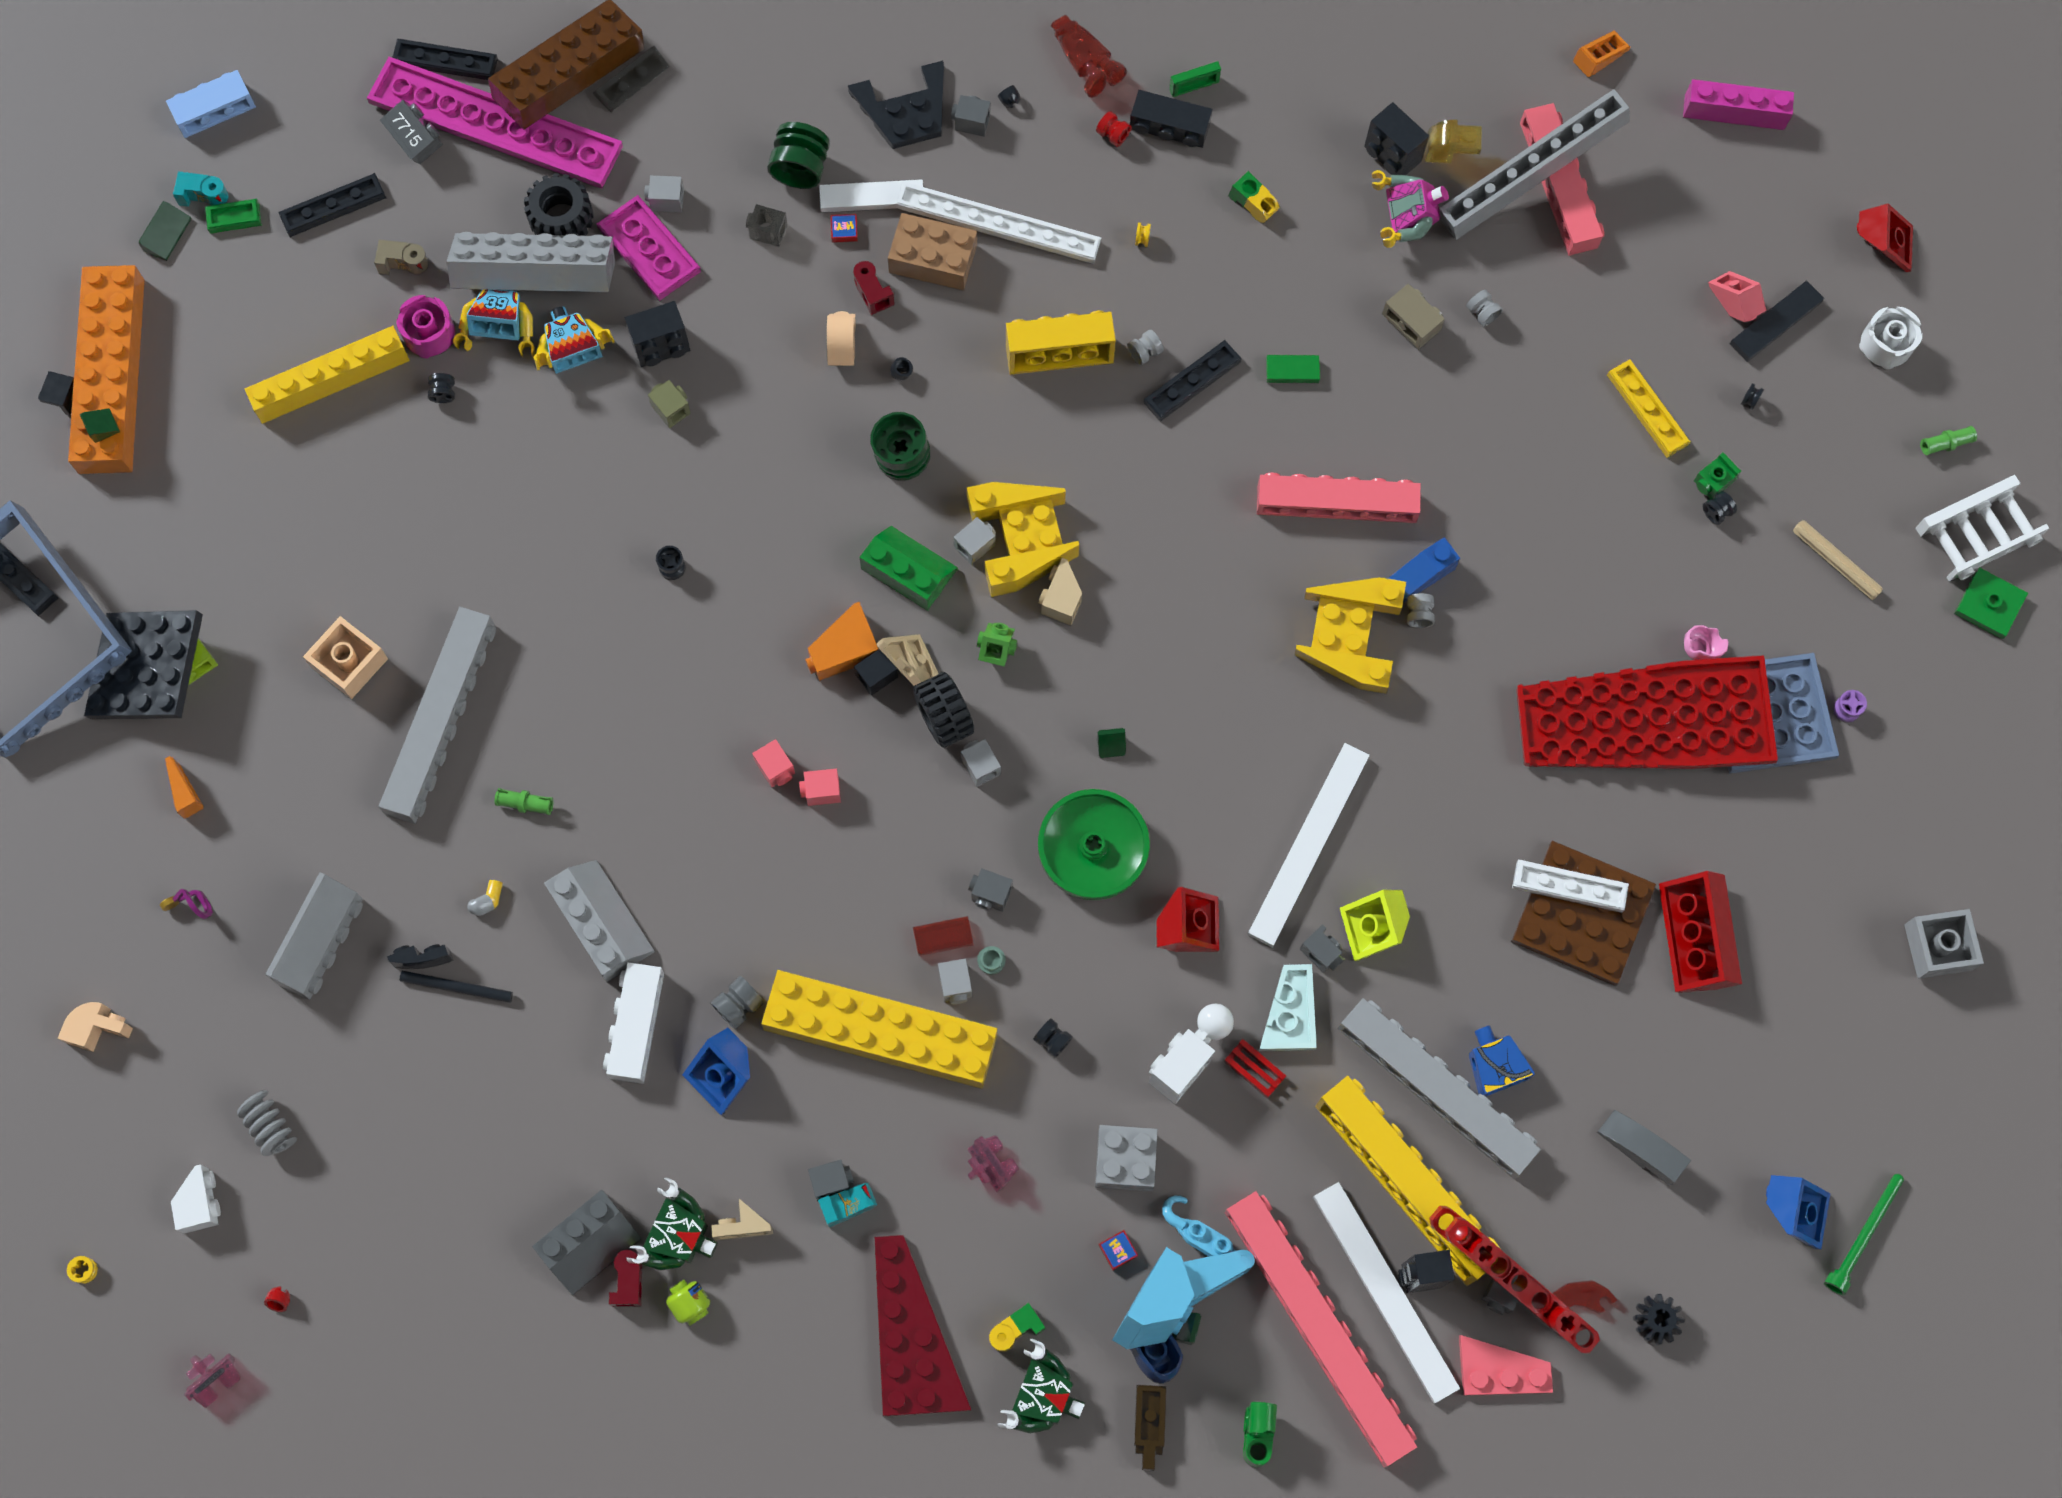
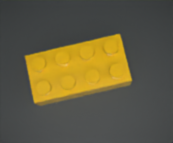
M1098 310L1084 315L1070 313L1064 317L1052 318L1050 316H1043L1037 320L1026 321L1024 319H1016L1006 323V352L1009 375L1113 364L1116 339L1112 312Z

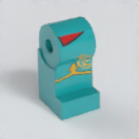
M178 171L173 196L179 206L189 207L190 200L208 202L211 206L227 202L228 192L222 180L218 177Z
M864 1183L847 1191L844 1190L818 1200L829 1228L877 1206L869 1183Z

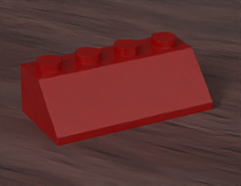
M1704 871L1659 883L1675 992L1719 990L1741 985L1742 978L1725 875Z

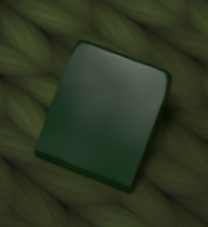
M110 408L80 414L89 436L95 443L120 432Z
M1116 728L1099 730L1097 732V747L1100 758L1119 757L1126 754L1125 729Z
M1191 1312L1177 1335L1172 1333L1177 1342L1188 1345L1195 1343L1201 1320L1200 1314Z

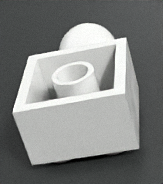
M1209 1004L1205 1006L1198 1015V1030L1195 1034L1189 1029L1184 1035L1179 1032L1169 1043V1048L1167 1049L1169 1053L1165 1057L1160 1054L1151 1065L1149 1083L1174 1104L1179 1101L1211 1062L1215 1050L1208 1045L1211 1040H1221L1232 1031L1234 1025L1233 1015L1224 1005Z

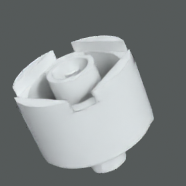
M1904 307L1882 308L1873 316L1864 329L1859 348L1873 363L1882 366L1884 369H1893L1906 362L1922 340L1920 320L1912 311Z

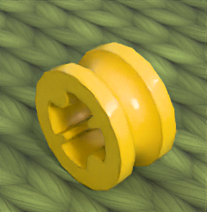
M1138 222L1135 246L1144 244L1145 247H1148L1151 224L1143 226Z
M77 1256L67 1265V1275L74 1282L86 1284L91 1282L97 1275V1264L91 1258ZM82 1262H84L83 1265L89 1267L88 1271L83 1273V1277L76 1273V1269L81 1268Z

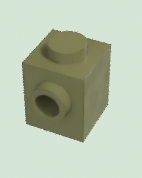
M670 380L664 384H657L648 394L652 408L669 429L691 414L688 402L686 401L687 395L679 385L675 387Z

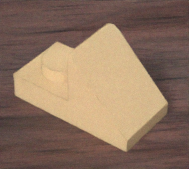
M740 1199L741 1222L736 1223L735 1218L718 1220L719 1225H711L712 1237L715 1241L773 1234L771 1225Z

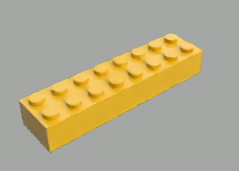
M777 970L761 1023L764 1031L981 1089L984 1086L997 1038V1028L781 970Z
M1347 1075L1320 1098L1315 1106L1316 1109L1437 1251L1450 1250L1453 1271L1464 1284L1468 1286L1475 1282L1485 1272L1431 1227L1429 1218L1439 1206H1448L1478 1230L1481 1228L1480 1223L1473 1215H1466L1460 1208L1462 1203L1453 1192L1450 1191L1448 1193L1443 1188L1440 1176L1432 1168L1428 1170L1421 1162L1423 1157L1419 1151L1413 1146L1408 1147L1402 1140L1404 1135L1395 1124L1392 1123L1390 1125L1383 1117L1384 1111L1375 1101L1370 1102L1364 1095L1366 1091L1361 1083L1356 1079L1351 1080ZM1451 1214L1441 1216L1439 1227L1445 1230L1452 1223L1453 1216ZM1488 1237L1492 1242L1495 1243L1497 1247H1499V1245L1491 1237Z

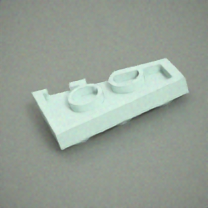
M1312 964L1284 965L1259 1051L1316 1050Z

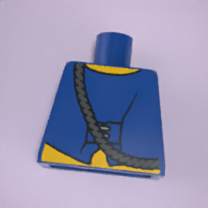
M1490 1025L1474 1032L1480 1046L1469 1053V1058L1478 1094L1486 1097L1530 1080L1535 1075L1511 1036L1508 1035L1496 1040Z

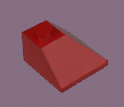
M1890 204L1859 211V222L1857 223L1859 236L1905 272H1911L1913 225Z
M1178 887L1157 918V947L1174 952H1218V896Z

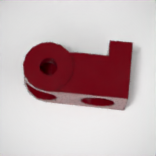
M869 261L857 263L853 270L854 282L870 314L874 315L894 306V294L890 286L882 288L877 279L875 266Z
M623 1250L615 1257L614 1266L618 1272L617 1292H609V1305L612 1307L642 1306L643 1264L629 1263L627 1261V1258L636 1259L638 1256L632 1250Z

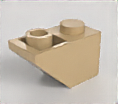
M1062 558L1059 566H1053L1049 576V580L1052 581L1049 589H1043L1039 604H1042V615L1071 626L1081 605L1082 591L1068 560Z

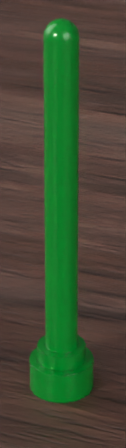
M1901 1174L1893 1175L1839 1270L1835 1269L1834 1272H1830L1824 1281V1285L1834 1293L1845 1296L1851 1284L1849 1281L1851 1277L1849 1275L1903 1184L1904 1177Z

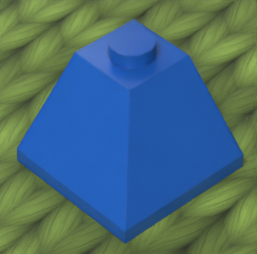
M728 1027L707 1039L682 1074L720 1115L725 1113L750 1079L747 1046Z
M1771 1175L1770 1184L1766 1189V1204L1788 1235L1815 1249H1822L1831 1193L1804 1178Z

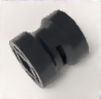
M665 546L657 552L656 562L660 574L665 579L676 580L683 576L686 565L683 555L677 547Z
M1050 1018L1037 1032L1033 1040L1037 1044L1048 1048V1053L1056 1058L1070 1043L1073 1036L1067 1031L1060 1030L1058 1023Z

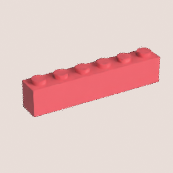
M1554 103L1524 110L1520 121L1528 147L1563 124L1562 115L1556 111ZM1576 158L1542 181L1568 256L1598 249L1604 237L1603 225L1597 221L1595 215L1596 207L1593 200L1589 199L1587 182L1585 178H1581L1579 161Z
M1270 472L1259 477L1257 485V515L1416 523L1420 515L1421 483H1413L1411 480L1389 482L1382 478L1372 480H1360L1357 477L1333 479L1332 476L1322 475L1318 478L1307 477L1303 474L1280 476L1278 473Z

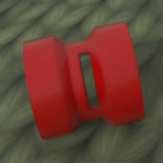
M1109 111L1098 123L1096 132L1102 137L1107 136L1110 143L1119 147L1127 139L1132 126L1125 121H1118V116Z

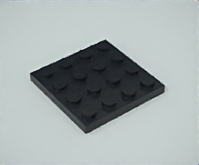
M197 610L106 613V617L131 648L132 652L126 656L122 664L109 670L103 680L90 686L84 716L89 719L182 718L203 614ZM103 632L97 657L112 645Z

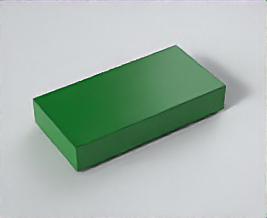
M1216 61L1171 76L1169 91L1172 97L1219 83L1221 75L1219 62Z
M257 199L205 206L207 230L210 234L262 226L260 205Z
M1319 355L1266 356L1267 383H1319L1320 381Z

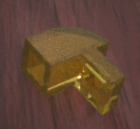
M1454 119L1438 122L1428 130L1429 139L1425 149V162L1451 163L1454 153L1480 154L1482 126L1458 125V120Z

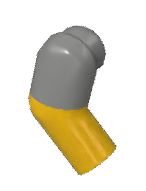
M489 880L486 894L470 900L467 906L468 911L471 914L481 916L496 909L503 883L497 880Z

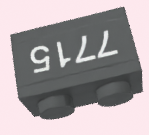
M402 100L384 115L380 121L412 161L421 164L443 145L438 139L440 133L431 123L427 124L423 120L424 113L415 103L411 105Z

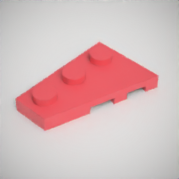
M1459 1335L1463 1396L1553 1393L1551 1362Z

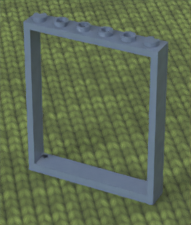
M12 501L7 502L0 508V540L21 523L112 645L2 738L0 736V756L5 758L15 754L20 749V745L26 740L39 734L45 724L59 717L64 708L71 702L79 700L83 696L84 691L103 680L109 670L122 664L126 656L132 652L131 648L25 508Z

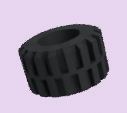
M553 174L551 178H548L546 175L542 177L543 181L539 182L536 180L533 183L534 188H529L527 191L528 197L524 198V210L532 232L535 235L547 233L550 235L565 236L575 234L577 236H586L588 234L587 228L592 227L594 213L584 185H580L579 180L576 178L571 180L570 175L566 174L563 177H559V174ZM558 204L572 206L562 216L554 217L546 214L550 208Z
M942 672L914 686V697L933 738L941 747L945 748L974 734V723L957 685L946 672Z

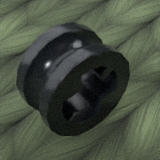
M1752 383L1741 405L1748 404L1749 409L1753 410L1764 389H1757L1755 384Z

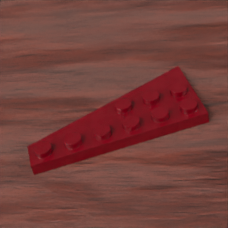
M904 1235L874 1237L883 1417L972 1411Z

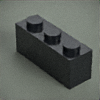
M1138 90L1130 115V125L1132 130L1140 134H1151L1159 136L1163 140H1174L1182 142L1189 147L1197 146L1203 148L1211 123L1213 109Z
M1450 1250L1415 1254L1401 1264L1402 1269L1398 1270L1399 1282L1401 1287L1406 1288V1294L1441 1289L1455 1280Z

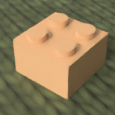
M341 616L303 656L313 670L350 699H353L388 660L381 647Z

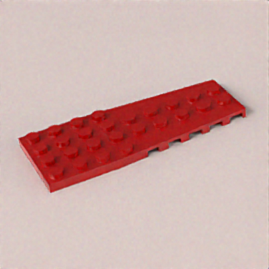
M1764 655L1677 661L1649 665L1643 669H1622L1616 673H1595L1593 676L1582 678L1574 676L1567 677L1566 680L1540 681L1539 684L1527 686L1520 684L1516 689L1525 766L1698 769L1775 764L1778 761Z

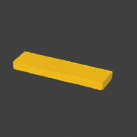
M1630 359L1608 372L1607 376L1666 458L1689 446L1690 440Z

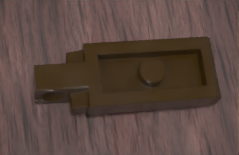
M1136 1385L1134 1446H1136L1135 1454H1142V1470L1154 1471L1155 1455H1162L1165 1445L1166 1386Z

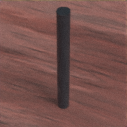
M403 970L399 979L400 982L511 1003L513 998V992Z

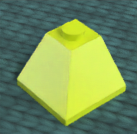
M1381 890L1340 907L1354 961H1359L1402 943L1410 918L1403 890Z

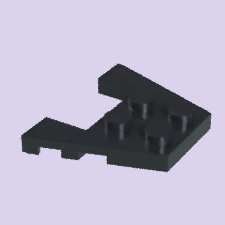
M943 60L921 66V72L927 89L877 102L870 80L848 85L850 96L859 103L861 110L873 121L875 128L892 149L942 136Z

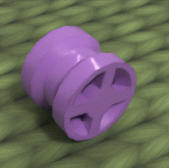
M1848 690L1834 703V714L1841 721L1853 722L1866 710L1867 701L1861 692Z

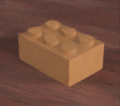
M901 213L888 255L889 273L964 291L977 248V231Z

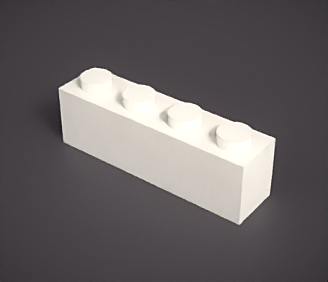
M627 962L626 970L621 971L619 987H623L621 998H616L614 1014L617 1015L616 1025H611L608 1039L612 1046L610 1054H605L603 1070L607 1071L606 1074L610 1079L644 1084L664 979V972L661 967Z

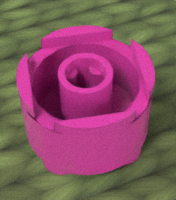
M418 295L402 304L396 324L404 343L410 351L421 358L427 359L443 353L453 344L456 332L455 325L446 305L440 299Z

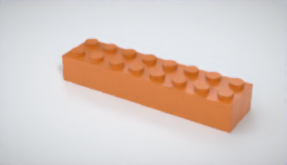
M135 265L82 267L68 462L78 474L129 473L133 470L145 279ZM110 408L120 432L95 443L89 436L80 414Z

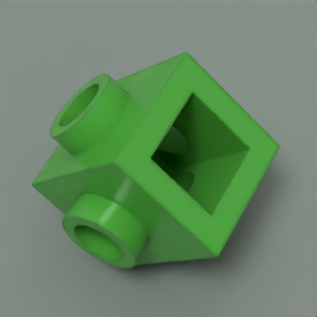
M988 623L985 632L980 631L977 647H980L978 660L1005 667L1009 655L1014 656L1018 640L1013 639L1015 629L1009 628L1003 623Z

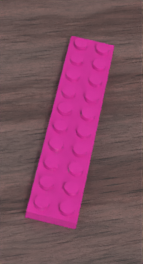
M388 57L367 96L369 104L388 111L402 100L411 105L415 103L424 113L423 120L427 124L431 123L437 129L557 173L570 175L571 178H576L579 181L601 189L623 148L622 141L549 114L523 130L492 98L491 93L392 57Z

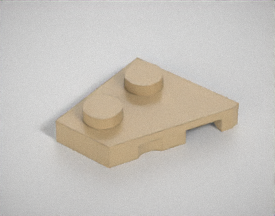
M920 634L882 638L877 643L878 648L913 686L939 674Z

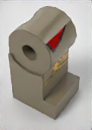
M388 240L378 241L374 263L379 274L389 275L390 268L408 270L413 274H421L427 269L428 259L423 247L420 245Z

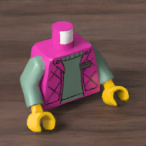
M1380 170L1372 173V178L1382 179L1381 182H1372V187L1375 190H1382L1386 185H1389V188L1386 189L1392 228L1385 227L1380 231L1381 238H1386L1383 240V245L1391 248L1398 240L1401 243L1422 239L1432 225L1440 219L1438 204L1449 199L1446 188L1440 186L1435 189L1433 185L1419 177L1408 175H1390V177H1386L1384 172Z

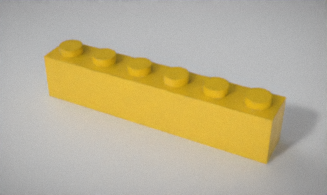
M391 326L244 389L254 412L263 424L410 360L394 326Z

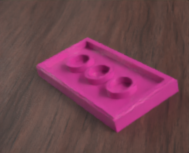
M639 195L597 223V228L604 236L613 238V247L659 301L701 272L698 264Z

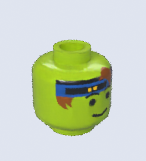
M682 1280L670 1288L672 1294L667 1298L666 1304L679 1323L687 1322L690 1326L709 1313L707 1308L710 1305V1300L698 1282L692 1281L687 1284L685 1280Z

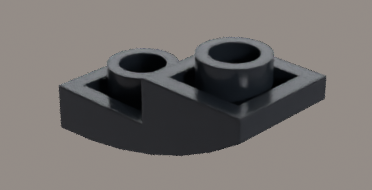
M445 944L429 946L424 949L422 954L414 945L411 947L405 945L393 951L394 954L387 956L388 961L395 968L425 969L454 961L450 950Z

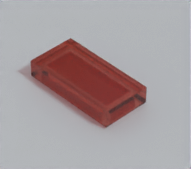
M968 916L913 927L918 956L974 945Z

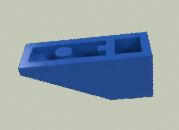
M1444 537L1423 550L1388 579L1406 582L1404 603L1407 601L1408 596L1420 593L1454 571L1460 557Z

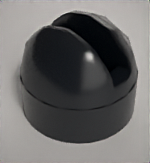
M1014 85L1007 87L998 95L1000 102L1007 108L1014 107L1013 101L1016 104L1020 102V94Z
M897 358L891 365L892 377L899 381L907 379L913 372L912 363L907 358Z

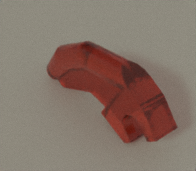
M1592 1280L1567 1283L1552 1293L1567 1307L1574 1305L1582 1306L1598 1314L1605 1311L1600 1305L1601 1297L1606 1298L1610 1304L1617 1301L1608 1288Z

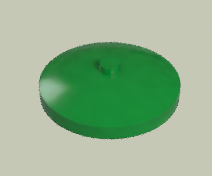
M1101 789L1080 790L1059 800L1044 817L1038 835V854L1046 875L1065 893L1086 900L1111 898L1130 888L1142 874L1150 849L1148 828L1137 808L1122 796Z

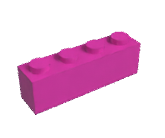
M1692 79L1684 98L1683 118L1785 130L1793 115L1794 92Z

